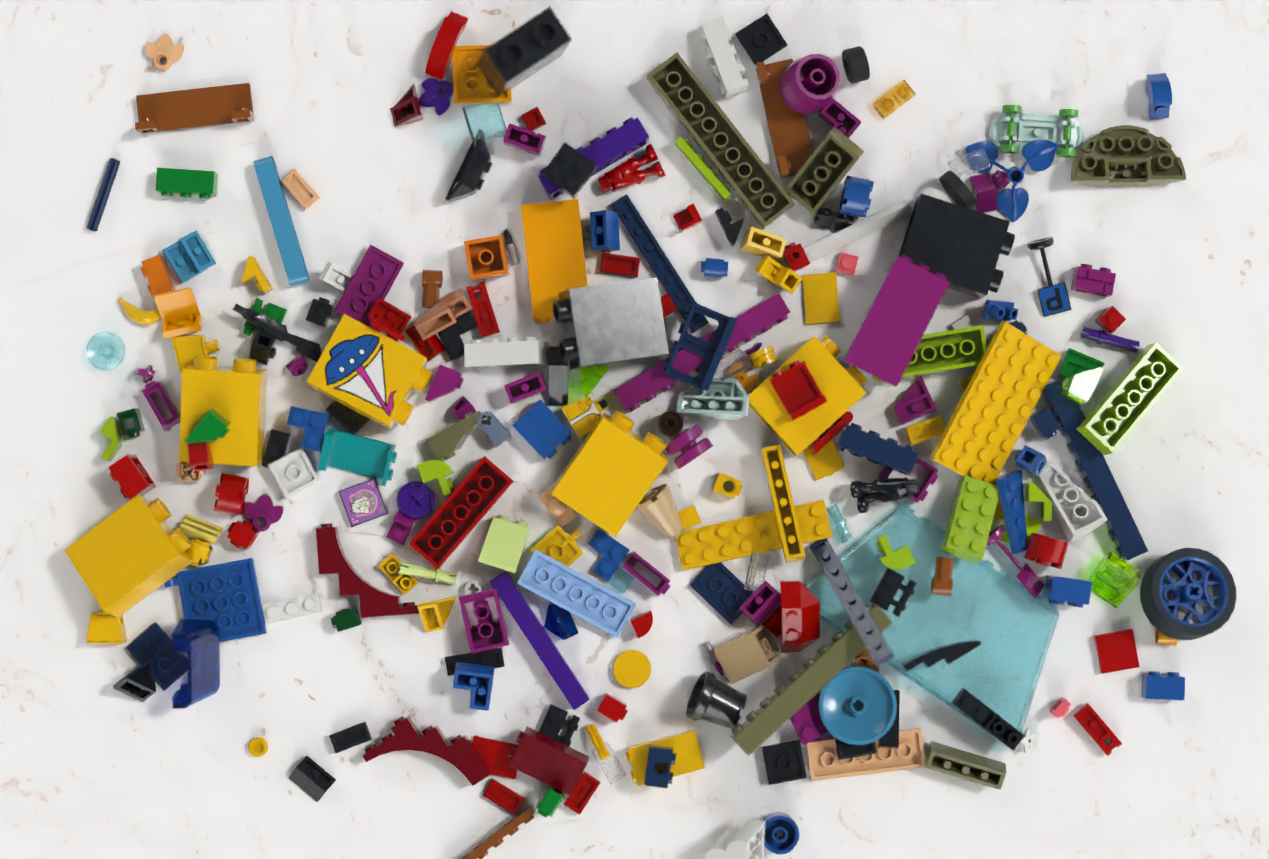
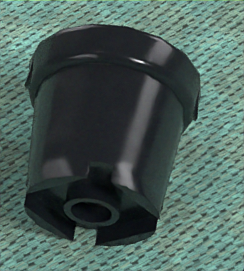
M705 671L700 675L691 692L686 708V716L693 721L701 719L732 729L741 718L739 714L741 709L744 710L747 695L716 679L715 674Z

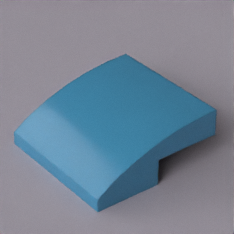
M197 230L162 250L181 284L216 264Z

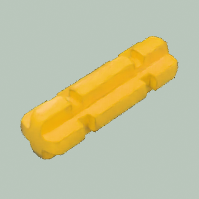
M595 724L588 725L586 731L600 759L605 760L609 758L610 753Z

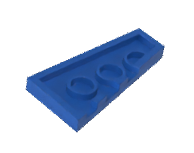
M1015 470L997 479L996 482L1011 553L1019 554L1027 549L1028 540L1022 470Z

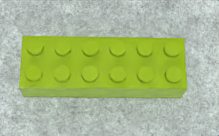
M984 325L924 334L902 378L978 366L987 350ZM872 375L873 382L883 381Z
M1157 342L1147 345L1077 430L1103 455L1114 453L1184 368Z

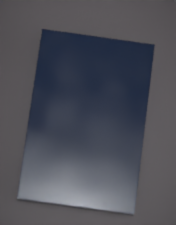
M721 562L708 565L690 584L731 625L742 614L739 608L753 594Z
M157 622L126 647L141 665L153 657L155 682L163 691L168 689L194 666Z

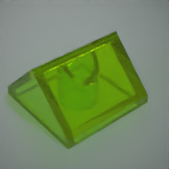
M608 365L580 368L583 397H588L609 371L610 367Z

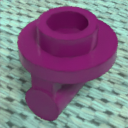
M299 354L286 365V368L293 376H300L307 371L308 363Z
M148 365L146 371L144 368H136L134 373L144 376L143 383L147 384L148 381H152L155 370H152V365Z

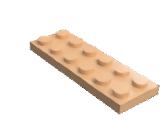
M921 728L899 730V748H879L878 739L875 741L877 754L838 760L834 738L811 741L806 744L811 781L926 767Z

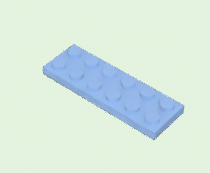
M537 549L532 553L517 580V584L617 638L636 606L635 602Z

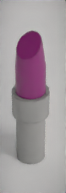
M708 641L703 646L709 655L711 663L720 676H723L724 670L721 664L717 662L714 648L710 641Z

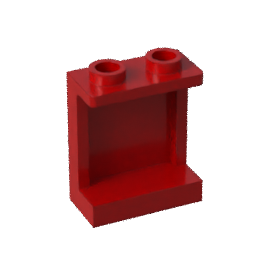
M799 360L791 363L789 370L783 372L781 369L773 373V378L769 380L792 421L828 402L808 370L806 362L800 363Z

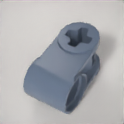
M486 411L481 413L482 415L478 423L489 440L497 448L510 438L511 434L492 412ZM484 415L486 417L491 416L490 425L482 423Z

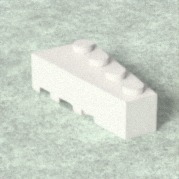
M723 16L701 23V29L698 32L701 40L706 42V55L708 59H712L714 64L711 66L714 77L718 76L720 83L717 86L720 94H724L726 99L746 92L749 83L747 78L743 79L744 70L741 63H737V52L735 46L730 43L732 41Z
M525 337L526 341H519V338H507V342H500V339H489V343H482V340H470V344H464L465 367L549 365V342L537 340V337Z

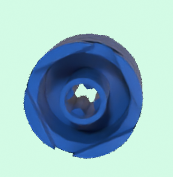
M847 175L844 181L846 187H844L841 194L839 213L866 217L867 210L870 208L871 198L869 196L870 192H872L874 181Z
M775 812L765 817L763 821H765L764 846L766 849L779 855L792 851L798 843L800 836L794 819L782 812ZM778 829H781V831L784 832L781 833V837H778L777 834H775L777 833Z

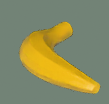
M121 297L117 300L124 312L133 321L141 325L154 324L161 317L158 308L152 311H143Z

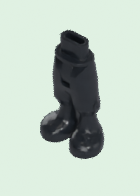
M905 477L876 479L871 483L858 480L852 481L850 491L852 497L857 498V508L861 514L866 513L869 510L870 503L874 501L886 503L911 497L913 493L920 492V487L917 479L909 480Z

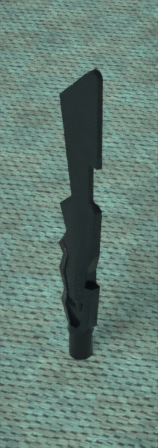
M237 303L235 304L233 310L241 314L244 319L255 327L257 325L262 327L266 333L276 337L280 342L285 340L296 346L295 351L318 362L322 355L320 344L288 333L286 325L277 324L274 318L269 319L265 313H257L255 309H246Z

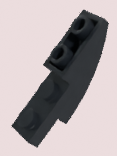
M964 688L959 691L951 702L1012 751L1015 750L1025 737V735Z

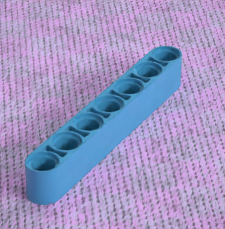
M268 156L253 161L289 284L293 287L310 282L273 156Z

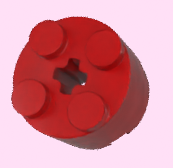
M221 473V485H217L215 490V496L218 499L215 501L214 510L242 515L246 504V494H248L249 479Z
M1031 533L1024 559L1044 566L1050 565V567L1062 569L1069 543L1042 534Z

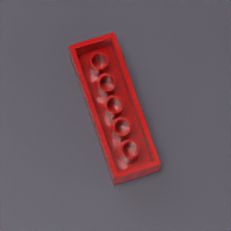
M484 456L409 545L437 569L441 568L515 481Z

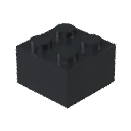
M564 142L542 175L575 199L597 169V165Z

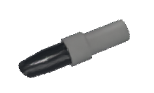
M505 229L503 236L506 250L509 253L512 265H518L520 262L516 253L515 243H513L508 229Z

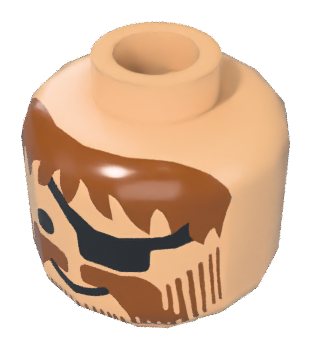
M180 461L176 466L177 477L183 482H199L202 475L206 474V470L194 472L189 466V462Z

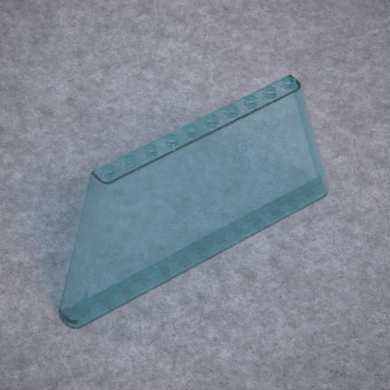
M898 506L837 556L865 605H875L869 601L887 569L878 560L884 553H880L875 543L878 541L876 537L885 534L892 550L908 545L916 563L904 569H892L905 576L902 582L903 585L907 586L909 580L917 583L913 589L915 590L914 594L910 595L906 603L905 611L902 610L900 616L897 617L892 614L895 606L890 604L887 611L879 607L893 622L882 632L884 639L895 656L885 663L979 727H981L979 724L951 703L962 688L966 689L1022 733L1060 614L1057 612L1058 607L1049 602L1048 604L1041 601L1043 597L1040 595L1034 598L1025 590L1021 582L1018 580L1013 582L1009 579L1010 575L1003 570H1000V572L993 568L994 564L987 559H984V561L980 560L975 564L940 552L945 531L938 526L935 529L929 525L931 521L921 515L919 518L914 515L915 510L909 506ZM936 557L953 558L951 578L953 579V590L951 596L931 594V582L935 573ZM821 569L803 585L820 601V619L841 632L846 628L845 624L850 620V617ZM898 589L894 600L899 601L904 591ZM976 639L981 642L980 646L950 664H947L942 659L927 668L922 662L908 672L901 664L920 653L938 646Z

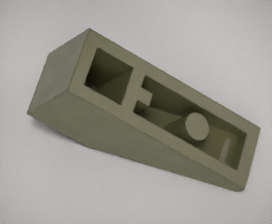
M480 411L467 416L427 439L437 460L442 458L448 460L456 455L455 451L462 447L482 415Z

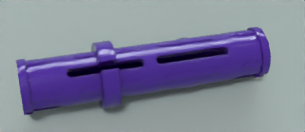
M1085 326L1082 328V331L1085 333L1080 335V338L1095 341L1096 344H1106L1137 353L1138 348L1131 345L1137 347L1140 345L1139 341L1105 333V330L1097 331Z

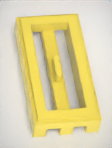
M189 514L186 515L179 527L184 533L212 544L216 543L223 530L221 526Z

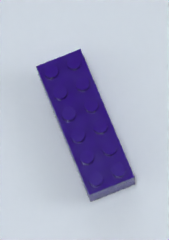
M633 117L628 118L620 128L613 127L606 132L607 135L603 138L596 137L589 142L590 145L586 148L581 146L576 149L597 165V169L592 176L649 143V135L638 117L635 119ZM545 167L539 171L538 179L549 199L553 200L563 194L564 191L543 177L542 173L546 169Z

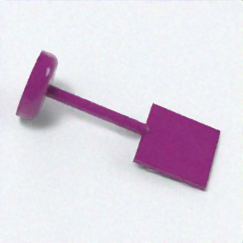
M999 525L989 533L986 546H990L994 542L998 544L1020 570L1016 576L1017 579L1036 598L1045 584L1027 563L1022 566L1000 541L999 538L1004 534L1005 529L1002 525Z

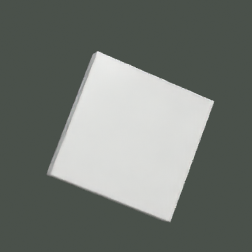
M301 447L268 464L285 498L320 481Z

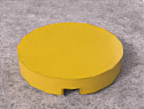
M624 651L615 659L613 665L614 676L622 686L638 688L649 679L651 663L648 657L641 651Z

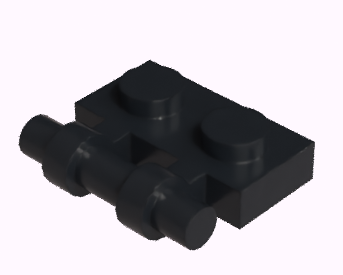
M887 567L869 602L878 605L886 611L891 604L895 606L892 614L899 617L902 610L905 611L906 603L910 595L914 594L915 590L913 589L917 583L909 580L907 586L903 585L902 582L905 576ZM898 589L904 591L899 601L894 600Z
M551 704L539 732L570 747L573 733L579 727L580 717L573 715L571 721L565 719L568 711ZM562 725L568 727L564 737L558 735Z

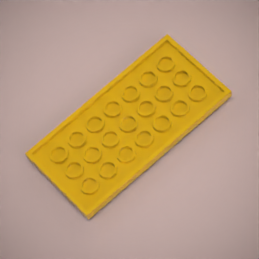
M1001 321L930 459L963 477L967 475L994 485L1044 391V386L1047 385L1062 355L1009 323Z

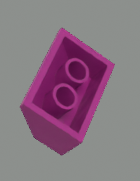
M819 692L790 718L803 745L828 732L819 714Z

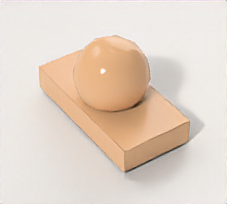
M550 487L538 497L562 527L577 515L571 507L551 495L552 487Z

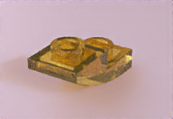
M903 80L872 106L882 119L885 120L916 94L908 83Z

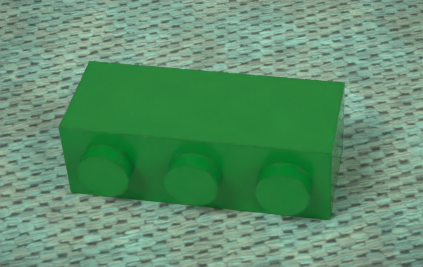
M157 168L155 191L161 193V196L164 197L180 194L182 198H192V195H199L200 199H211V196L216 197L218 174L215 171Z

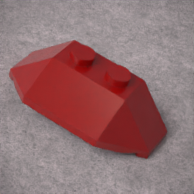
M780 581L781 653L801 652L820 638V601L800 581Z

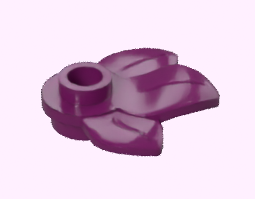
M265 493L259 497L256 504L246 502L245 514L252 520L253 528L262 532L269 529L272 523H276L281 519L283 506H273L271 497ZM261 518L265 520V524L263 526L259 525L258 523L259 519Z

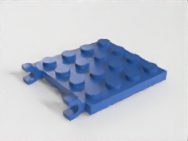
M253 558L180 571L177 573V578L169 579L164 583L165 588L179 585L187 635L174 637L175 645L189 642V646L192 648L267 633Z

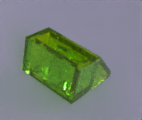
M1109 551L1088 579V581L1092 582L1091 592L1117 608L1137 587L1142 572Z

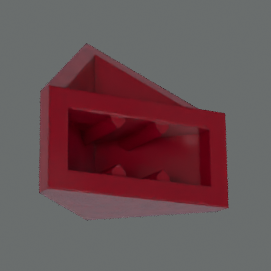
M414 83L397 104L390 108L395 127L424 120Z

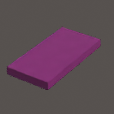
M370 244L334 312L341 316L346 314L370 327L367 318L368 312L377 297L385 300L404 262Z

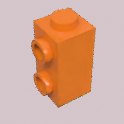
M156 255L141 261L143 267H140L144 278L147 277L149 281L147 288L151 296L154 295L155 297L156 294L175 290L163 256Z

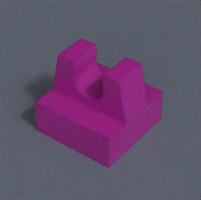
M464 396L450 408L461 420L466 418L465 415L469 411L472 413L477 412Z

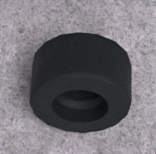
M861 46L843 50L842 63L848 81L853 84L868 80L870 69L864 49Z

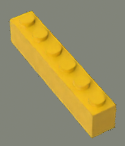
M781 445L761 448L762 461L785 563L803 561L806 556Z

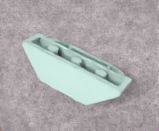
M713 378L708 391L691 385L685 391L680 392L676 412L699 418L739 420L747 416L750 397L738 379Z

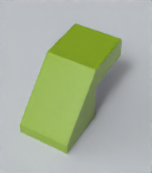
M110 416L100 430L101 434L111 440V443L101 455L106 461H112L122 447L118 419Z
M1026 482L1025 501L1041 502L1040 521H1052V502L1033 482Z

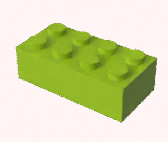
M967 475L958 480L940 552L975 564L983 559L999 498V491L996 485Z

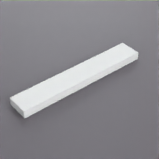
M905 199L805 247L804 251L809 262L811 263L912 214L910 203Z

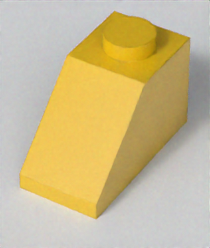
M750 227L744 233L740 250L757 256L768 255L781 258L787 239L755 227Z

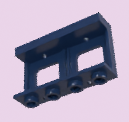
M694 302L693 305L689 304L685 314L688 316L686 323H681L678 333L681 334L678 341L674 340L670 351H673L671 359H666L663 369L666 370V375L708 391L738 319L731 316L728 317ZM695 313H700L718 321V327L712 341L707 342L687 332ZM680 348L703 357V363L696 377H691L673 369L672 365Z

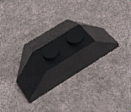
M477 130L446 195L445 200L449 203L473 195L477 190L480 191L485 182L483 180L485 172L489 173L492 168V159L480 130Z

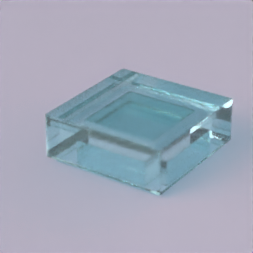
M619 567L608 584L624 594L635 578Z

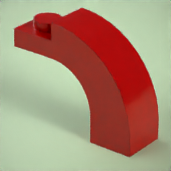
M452 11L448 17H445L433 43L425 74L443 80L449 70L456 44L469 18Z

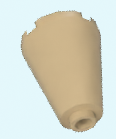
M661 484L651 489L652 492L648 495L647 493L645 494L637 509L667 538L671 537L674 539L682 533L683 526L670 488L667 484Z

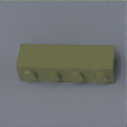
M931 741L926 755V768L1001 790L1006 776V763Z

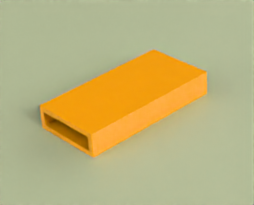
M578 199L521 205L533 320L538 321V324L549 323V319H554L553 301L559 300L558 293L567 289L588 287Z

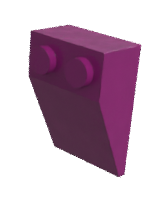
M496 588L458 597L471 654L510 644Z

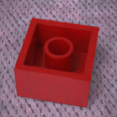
M127 454L108 467L111 471L109 472L110 477L114 482L119 483L121 494L129 500H132L138 494L144 496L157 487L136 455Z

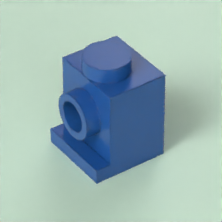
M1026 445L1015 456L1016 466L1033 474L1036 478H1038L1047 463L1044 454Z

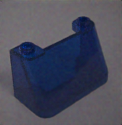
M181 619L171 634V645L176 652L187 653L188 682L181 683L180 689L174 693L172 698V708L184 709L216 694L220 687V630L218 624L211 620Z

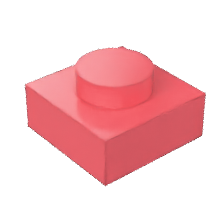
M840 252L835 271L854 276L859 257Z
M1062 697L1049 712L1057 718L1063 717L1070 710L1068 707L1071 703Z

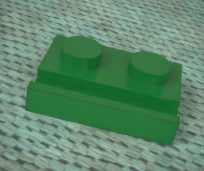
M1068 348L1058 374L1094 389L1105 363Z

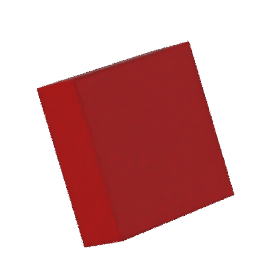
M538 107L521 115L528 130L535 131L546 125V121Z

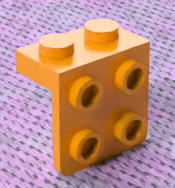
M187 287L155 295L154 300L163 321L162 334L164 339L202 331V315L191 288Z

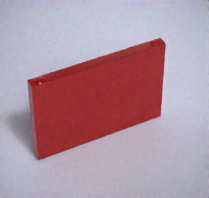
M474 735L472 745L492 775L516 779L518 770L508 766L510 758L507 756L511 748H516L517 744Z

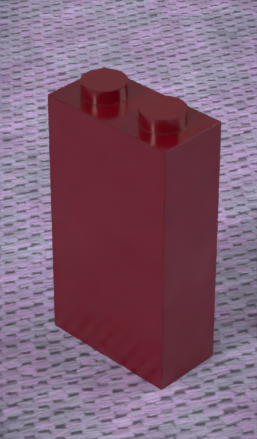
M527 726L524 732H519L516 738L518 744L516 748H511L507 756L510 758L508 766L571 796L588 763L589 756Z

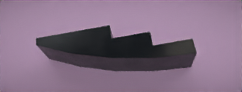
M976 639L938 646L920 653L901 664L907 672L922 662L927 668L942 659L947 664H950L980 646L981 642Z

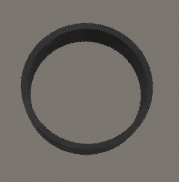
M948 170L939 178L942 187L957 205L970 208L976 203L972 192L955 173Z

